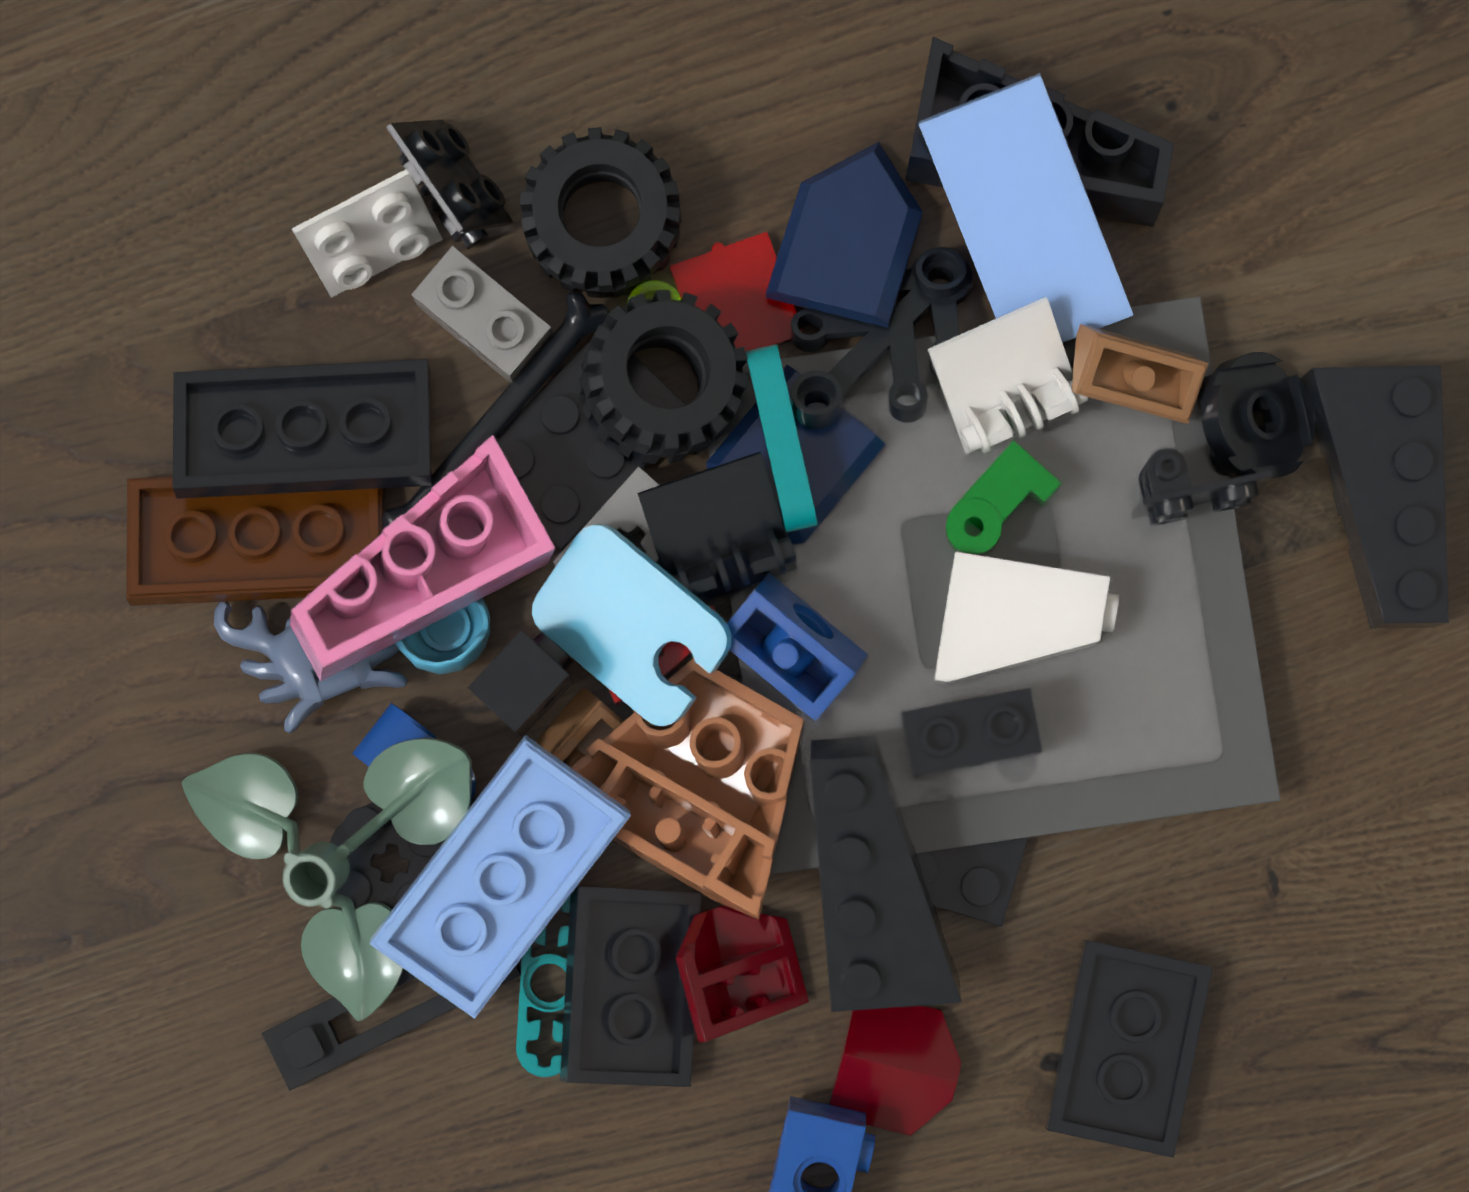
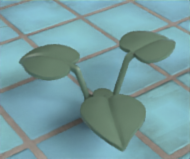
M435 738L409 739L388 747L370 764L363 781L364 790L369 799L383 810L341 846L338 847L333 843L322 841L309 845L303 851L300 850L299 826L294 820L288 818L298 802L297 787L287 769L277 760L268 755L247 752L230 756L210 767L187 776L182 781V787L194 813L206 829L223 846L235 854L250 859L270 858L281 849L285 838V831L287 832L288 853L284 856V862L288 865L283 875L284 887L288 895L297 903L304 906H317L321 904L325 908L310 919L302 934L301 951L305 965L318 984L341 1002L354 1019L362 1021L370 1016L392 993L404 968L370 945L371 937L392 909L379 902L366 903L355 909L354 903L349 896L336 893L349 877L350 865L347 856L390 819L396 832L403 839L411 843L434 845L445 841L471 805L472 761L467 752L453 743Z

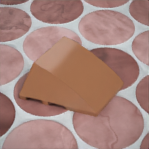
M692 658L667 680L675 685H683L697 697L687 713L678 722L666 726L654 725L646 721L634 710V713L603 740L598 738L585 750L588 753L573 764L571 768L630 810L629 819L612 839L613 842L708 898L759 919L805 721L798 715L718 670L709 674Z

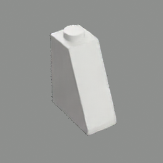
M955 552L933 684L948 686L1096 646L1100 641L1101 631L1113 633L1119 594L1108 593L1110 577Z

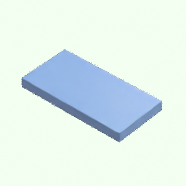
M1040 73L919 121L921 132L996 318L1047 297L1063 343L1076 338L1080 323L1100 329L1133 316L1131 305Z
M525 735L370 939V945L475 1019L629 819L630 810Z

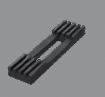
M515 965L501 985L521 976L517 965ZM403 969L395 988L416 977ZM439 994L341 1043L330 1020L348 1012V1010L335 997H332L261 1034L290 1091L457 1008V1006Z

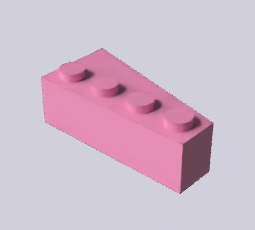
M492 435L454 472L451 471L416 505L404 515L401 514L358 555L355 554L291 610L290 626L320 681L549 563L555 547L494 436Z

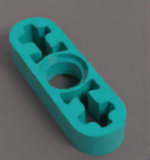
M777 344L745 351L786 533L818 526Z
M570 895L561 906V911L565 913L570 912ZM569 925L560 927L558 947L568 944ZM546 926L534 941L543 946L547 945ZM532 943L521 960L516 1053L520 1064L529 1073L539 1077H551L560 1073L561 1054L554 1055L551 1059V1065L545 1066L539 1064L540 1058L537 1053L528 1052V1042L539 1039L542 1028V1018L529 1021L528 1012L529 1007L542 1012L564 1009L565 995L553 1002L541 1000L533 992L531 979L535 970L544 964L558 965L566 972L567 958L553 953L533 957ZM554 1019L553 1040L562 1042L563 1022Z

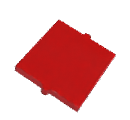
M767 231L727 246L717 242L712 246V251L669 266L680 299L684 292L698 296L694 306L706 311L711 303L721 311L717 321L722 327L729 323L733 324L738 332V336L734 341L736 348L744 347L745 351L774 344L778 346L792 341L791 320L797 313L795 306L768 299L765 295L777 259Z

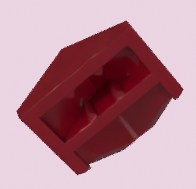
M726 905L705 910L694 916L676 956V961L698 1042L713 1040L809 1003L787 919L760 913V918L757 919Z
M923 1005L852 1010L829 1105L866 1113V1125L909 1136L914 1134L953 1100L962 1063L942 1011Z

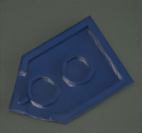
M879 142L801 182L766 290V298L889 327L923 211Z
M786 365L783 372L791 403L792 385L802 374ZM756 402L706 462L707 469L761 452L783 521ZM812 402L806 407L822 409L827 407V405L822 402ZM842 408L841 415L834 423L822 429L808 428L794 417L818 526L787 532V537L790 538L792 545L805 544L886 446L874 432L844 408Z

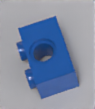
M771 573L767 574L727 623L732 635L730 651L815 721L855 676L868 656L865 651Z
M790 1096L769 1192H851L856 1171L868 1173L874 1150L876 1135L865 1133L866 1113ZM823 1162L831 1165L837 1171L838 1178L828 1187L816 1188L804 1180L802 1172L810 1164Z

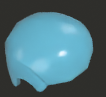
M481 598L395 644L417 669L439 675L463 671L478 660L487 645L490 635V614L484 598Z

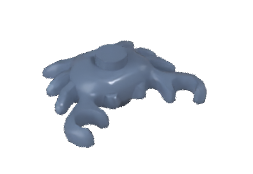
M228 601L219 602L214 610V627L223 641L235 647L260 652L268 656L270 660L268 663L250 659L242 660L240 667L243 673L258 679L279 680L283 682L282 684L264 689L259 694L260 702L268 704L281 703L295 698L301 699L291 709L285 719L284 731L288 733L297 730L308 716L324 705L323 701L357 687H361V689L371 687L400 688L407 685L408 679L399 672L388 669H374L378 664L390 659L399 651L395 643L320 681L290 626L291 618L287 620L285 630L274 636L269 631L266 613L262 606H257L252 610V621L244 628H235L228 622L229 614L233 609Z

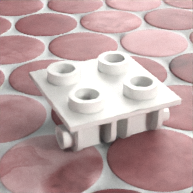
M407 169L292 228L331 298L345 290L362 286L372 276L403 260H410L421 255L428 247L443 240Z
M1047 297L928 349L966 455L978 449H981L984 454L990 452L991 446L1013 437L1014 433L1019 438L1026 436L1025 429L1032 425L1036 430L1044 428L1043 421L1046 419H1054L1069 411L1072 415L1078 413V405L1088 401L1087 396L1072 392L1073 373Z

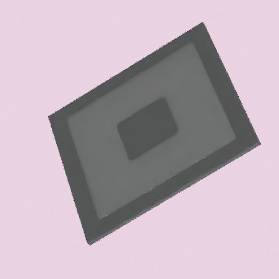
M1201 297L1131 307L1133 316L1100 328L1191 354L1209 363L1204 377L1213 374ZM930 336L915 339L919 382L927 390V409L921 419L912 423L896 420L888 409L889 389L893 385L889 350L843 396V408L874 432L886 446L805 544L793 545L798 569L775 577L865 651L868 656L855 676L816 721L739 658L743 685L798 715L805 721L770 875L819 868L810 767L811 740L876 736L916 854L1280 801L1234 509L1213 512L1211 502L1195 505V510L1188 513V518L1158 526H1150L1148 516L1132 519L1131 515L1142 499L1138 482L1140 471L1150 456L1161 448H1172L1183 455L1186 460L1192 487L1229 479V475H1223L1218 472L1211 462V448L1204 434L1201 420V404L1198 398L1189 424L1088 397V401L1078 405V413L1072 415L1069 411L1054 419H1046L1043 421L1044 428L1036 430L1032 425L1025 429L1026 436L1019 438L1014 433L1013 437L991 446V451L985 454L981 449H978L966 455L939 380L932 374L929 367L930 355L928 349L936 341V337ZM1076 338L1063 342L1072 373ZM852 348L782 358V368L784 369L786 365H789L800 374L809 371L829 372ZM745 364L742 368V373L748 374L747 388L740 398L742 403L724 432L709 445V457L715 453L756 403L748 364ZM909 395L897 399L899 403L908 406L918 402L915 397ZM1014 440L1062 484L1060 489L1044 507L1029 496L1004 523L998 544L985 557L1110 577L1108 593L1119 594L1113 633L1101 631L1100 641L1096 646L947 686L933 684L955 551L949 545L945 533L947 516L955 504ZM761 582L729 592L732 615L737 612ZM1031 688L1043 751L1041 754L912 778L900 717L901 711Z

